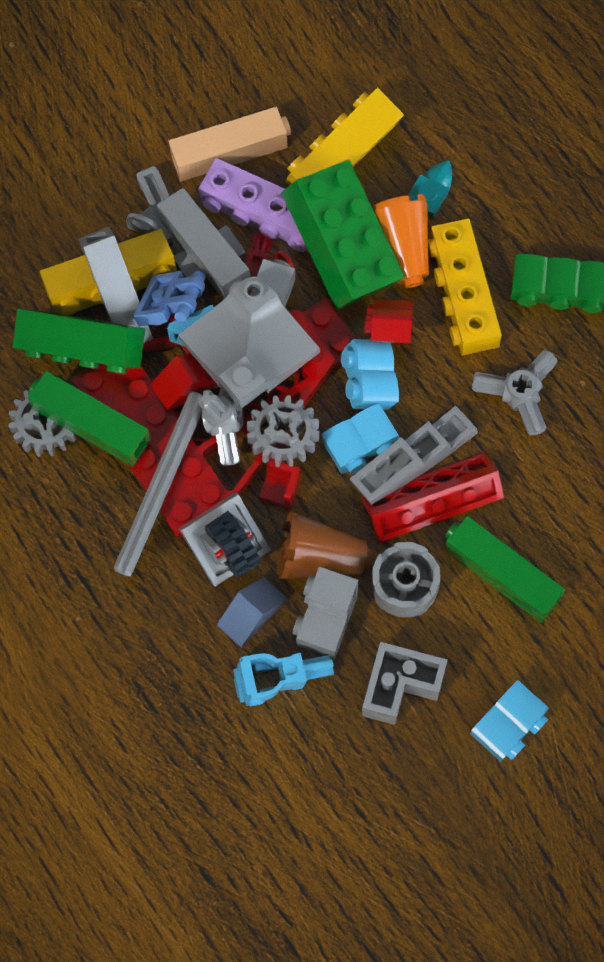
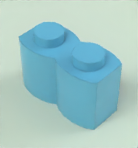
M353 339L344 347L341 354V364L349 378L346 383L345 393L347 398L350 399L352 408L366 409L379 403L383 410H389L399 401V387L394 372V354L391 343L374 342L370 339Z
M379 403L364 409L351 419L345 420L321 434L322 442L341 474L350 472V474L357 473L367 465L366 461L380 455L399 439V435Z
M517 680L471 730L470 735L500 762L506 756L513 760L525 746L521 741L529 731L535 735L549 720L544 716L549 707Z

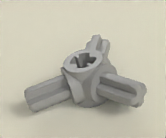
M543 350L527 369L521 367L513 373L507 372L506 377L476 372L473 377L472 390L503 396V402H507L513 411H519L527 433L530 436L538 435L546 430L545 422L537 405L541 400L538 392L543 388L541 381L554 368L558 360L553 353ZM518 386L525 388L524 393L517 392Z
M223 387L220 388L218 395H214L211 390H205L203 396L198 397L197 400L198 404L202 407L204 428L207 433H211L212 436L217 438L221 464L227 466L240 462L236 432L240 431L243 427V410L240 409Z

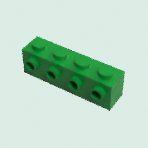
M17 309L12 348L25 350V356L44 358L45 354L52 355V361L71 363L72 359L80 360L79 366L99 368V364H105L109 372L127 373V368H140L145 328L40 310Z

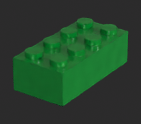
M350 160L300 178L281 192L336 310L383 291L405 278Z

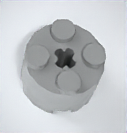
M398 542L377 556L372 568V593L381 609L397 617H414L428 611V608L434 603L439 591L440 567L427 548L413 542ZM406 575L410 577V582L407 585L401 583L403 576Z

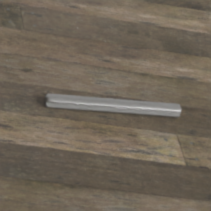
M192 391L188 395L114 565L115 571L119 574L131 576L202 414V407L197 401L198 397L203 396L200 393Z

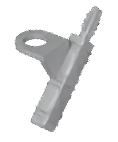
M155 166L138 172L136 174L138 185L143 191L149 207L141 214H128L126 218L127 227L143 234L162 228L168 244L173 243L171 251L175 255L183 249L160 221L157 204L168 198L170 193H168L161 174Z

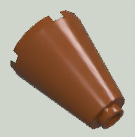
M288 512L282 529L286 532L283 541H280L278 550L277 574H280L279 578L299 579L308 578L309 575L316 576L319 567L342 575H359L363 573L364 568H370L372 549L368 548L367 541L297 512Z

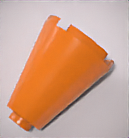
M409 195L373 205L374 213L405 278L397 283L405 284V288L420 286L424 284V278L429 276L428 210L426 196L417 195L419 201H410Z

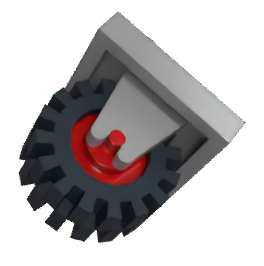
M233 493L178 528L213 586H217L232 575L237 578L260 564V557L271 551L237 493Z

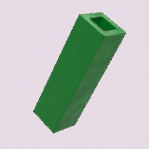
M47 371L41 379L37 378L29 388L28 400L33 410L134 467L151 441L147 428Z
M467 516L461 524L457 521L454 522L445 534V538L448 539L445 547L446 552L540 623H543L563 597L565 589L470 517Z

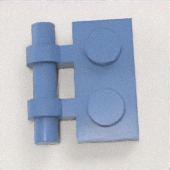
M181 271L153 275L133 316L138 327L161 325L168 322L170 315L175 313L174 317L178 322H186L196 309V299L202 295L205 289V274L201 271H195L192 277L186 278Z

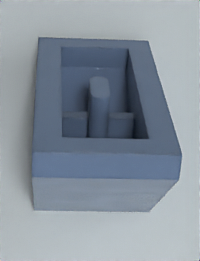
M263 576L237 593L217 626L238 646L243 648L288 601V598Z

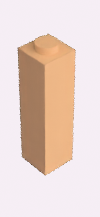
M276 106L171 139L168 142L172 160L180 182L207 174L216 158L235 165L288 148L287 136L291 135V129L287 117H281Z

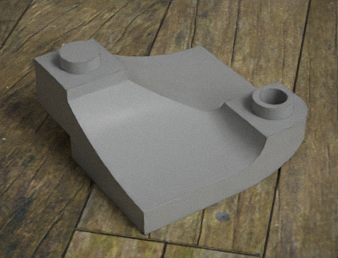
M254 276L244 279L233 287L222 302L178 334L180 341L220 388H224L240 409L265 390L267 393L320 353V348L283 306L277 293L264 279ZM256 288L260 293L256 296H250L248 291Z

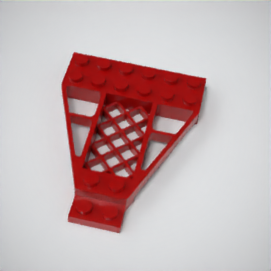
M324 298L302 313L299 309L288 311L320 348V353L293 373L296 375L293 387L277 385L269 391L267 397L269 405L273 404V393H279L280 395L277 397L280 402H284L287 395L291 396V403L302 399L305 408L319 387L326 383L336 368L342 365L341 354L344 347L356 338L327 298ZM169 336L154 338L143 344L142 353L179 346L180 344L171 342ZM181 345L186 354H191L185 346ZM99 364V368H87L71 378L75 388L144 426L149 431L151 441L134 467L128 465L145 492H147L181 412H176L175 408L167 413L151 388L150 384L152 381L142 366L140 368H127V373L109 372L105 364ZM248 403L242 408L244 422L242 429L236 432L237 438L244 436L247 440V434L250 433L247 431V421L252 420V415L250 413L245 416L246 410L252 411L254 409L261 412L260 404ZM200 416L198 421L200 424H203L202 416ZM192 435L159 511L177 539L183 537L178 528L233 493H237L239 496L242 495L264 464L262 452L257 454V458L232 491H228L206 461L207 457L218 451L216 436H211L209 440L195 438Z

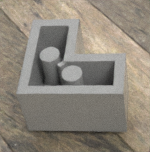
M319 567L316 576L309 575L303 592L306 595L304 603L308 604L304 616L298 615L292 634L297 635L296 643L298 647L324 656L330 655V658L336 659L358 598V580Z
M380 642L362 707V716L395 725L404 692L437 701L448 659Z

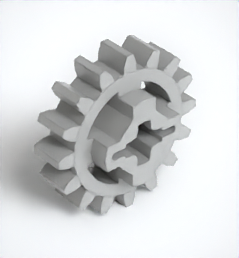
M23 391L25 400L15 399L14 404L18 410L9 411V416L14 422L8 425L10 431L15 433L13 436L17 444L23 442L22 447L25 452H29L34 447L38 457L42 455L43 450H48L50 456H54V448L56 447L66 451L64 442L66 440L76 441L73 432L47 418V430H45L42 424L44 416L31 409L28 391ZM36 434L40 436L42 439H36L30 435Z
M287 395L284 402H280L277 396H273V404L271 405L264 400L261 401V412L253 409L251 412L252 420L247 421V431L250 432L247 434L248 444H254L252 446L253 454L257 455L262 452V461L264 463H267L271 458L275 459L276 467H280L281 462L285 460L289 467H293L294 458H298L302 462L306 461L305 451L314 453V442L319 441V431H317L319 429V420L313 418V408L303 410L304 401L300 399L296 404H293L289 395ZM266 422L268 424V428H266L264 430V434L261 435V428L263 424ZM305 427V435L300 441L299 434L302 433V428Z

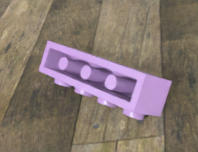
M218 158L214 160L198 188L200 203L207 210L213 213H219L220 211L230 216L239 225L247 226L248 224L259 229L260 233L268 238H279L287 242L296 251L304 252L305 250L309 252L282 197L281 192L285 190L284 188Z

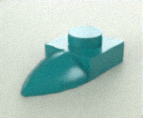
M449 160L438 163L424 175L420 174L409 193L410 201H419L417 195L426 196L428 217L432 219L437 214L451 187L452 168Z

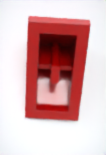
M192 354L177 355L150 385L168 413L184 404L190 392L193 391L201 394L205 390L217 385V383Z

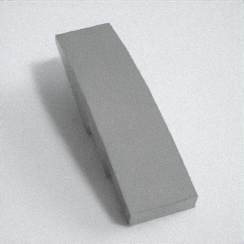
M454 406L435 423L431 424L428 421L406 440L402 437L353 475L350 481L368 502L373 504L408 484L452 454L478 434L477 428L457 406Z

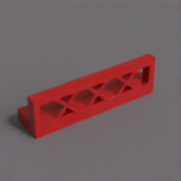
M484 452L422 474L373 504H370L364 496H361L364 507L371 517L375 535L379 543L503 499L504 494L498 470ZM484 466V468L479 469L477 471H470L477 467ZM444 479H451V480L446 481V482H443V483H442V482H439V481L444 480ZM413 490H420V491L415 492V493H412V494H409V493H408V492L413 491ZM383 501H389V502H387V503H385V504H382V505H379V506L374 507V504H377V503H380V502H383Z

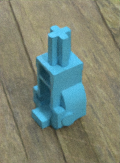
M265 653L241 657L237 668L233 669L237 697L240 699V703L245 702L246 706L261 705L266 700L275 697L279 691L302 689L307 680L334 675L333 661L330 655L302 660L301 653L279 659ZM252 666L255 674L278 669L280 677L278 685L260 689L259 693H257Z

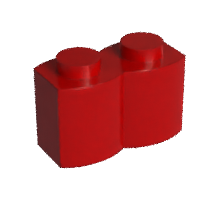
M374 298V305L367 304L365 334H371V341L410 344L414 301Z

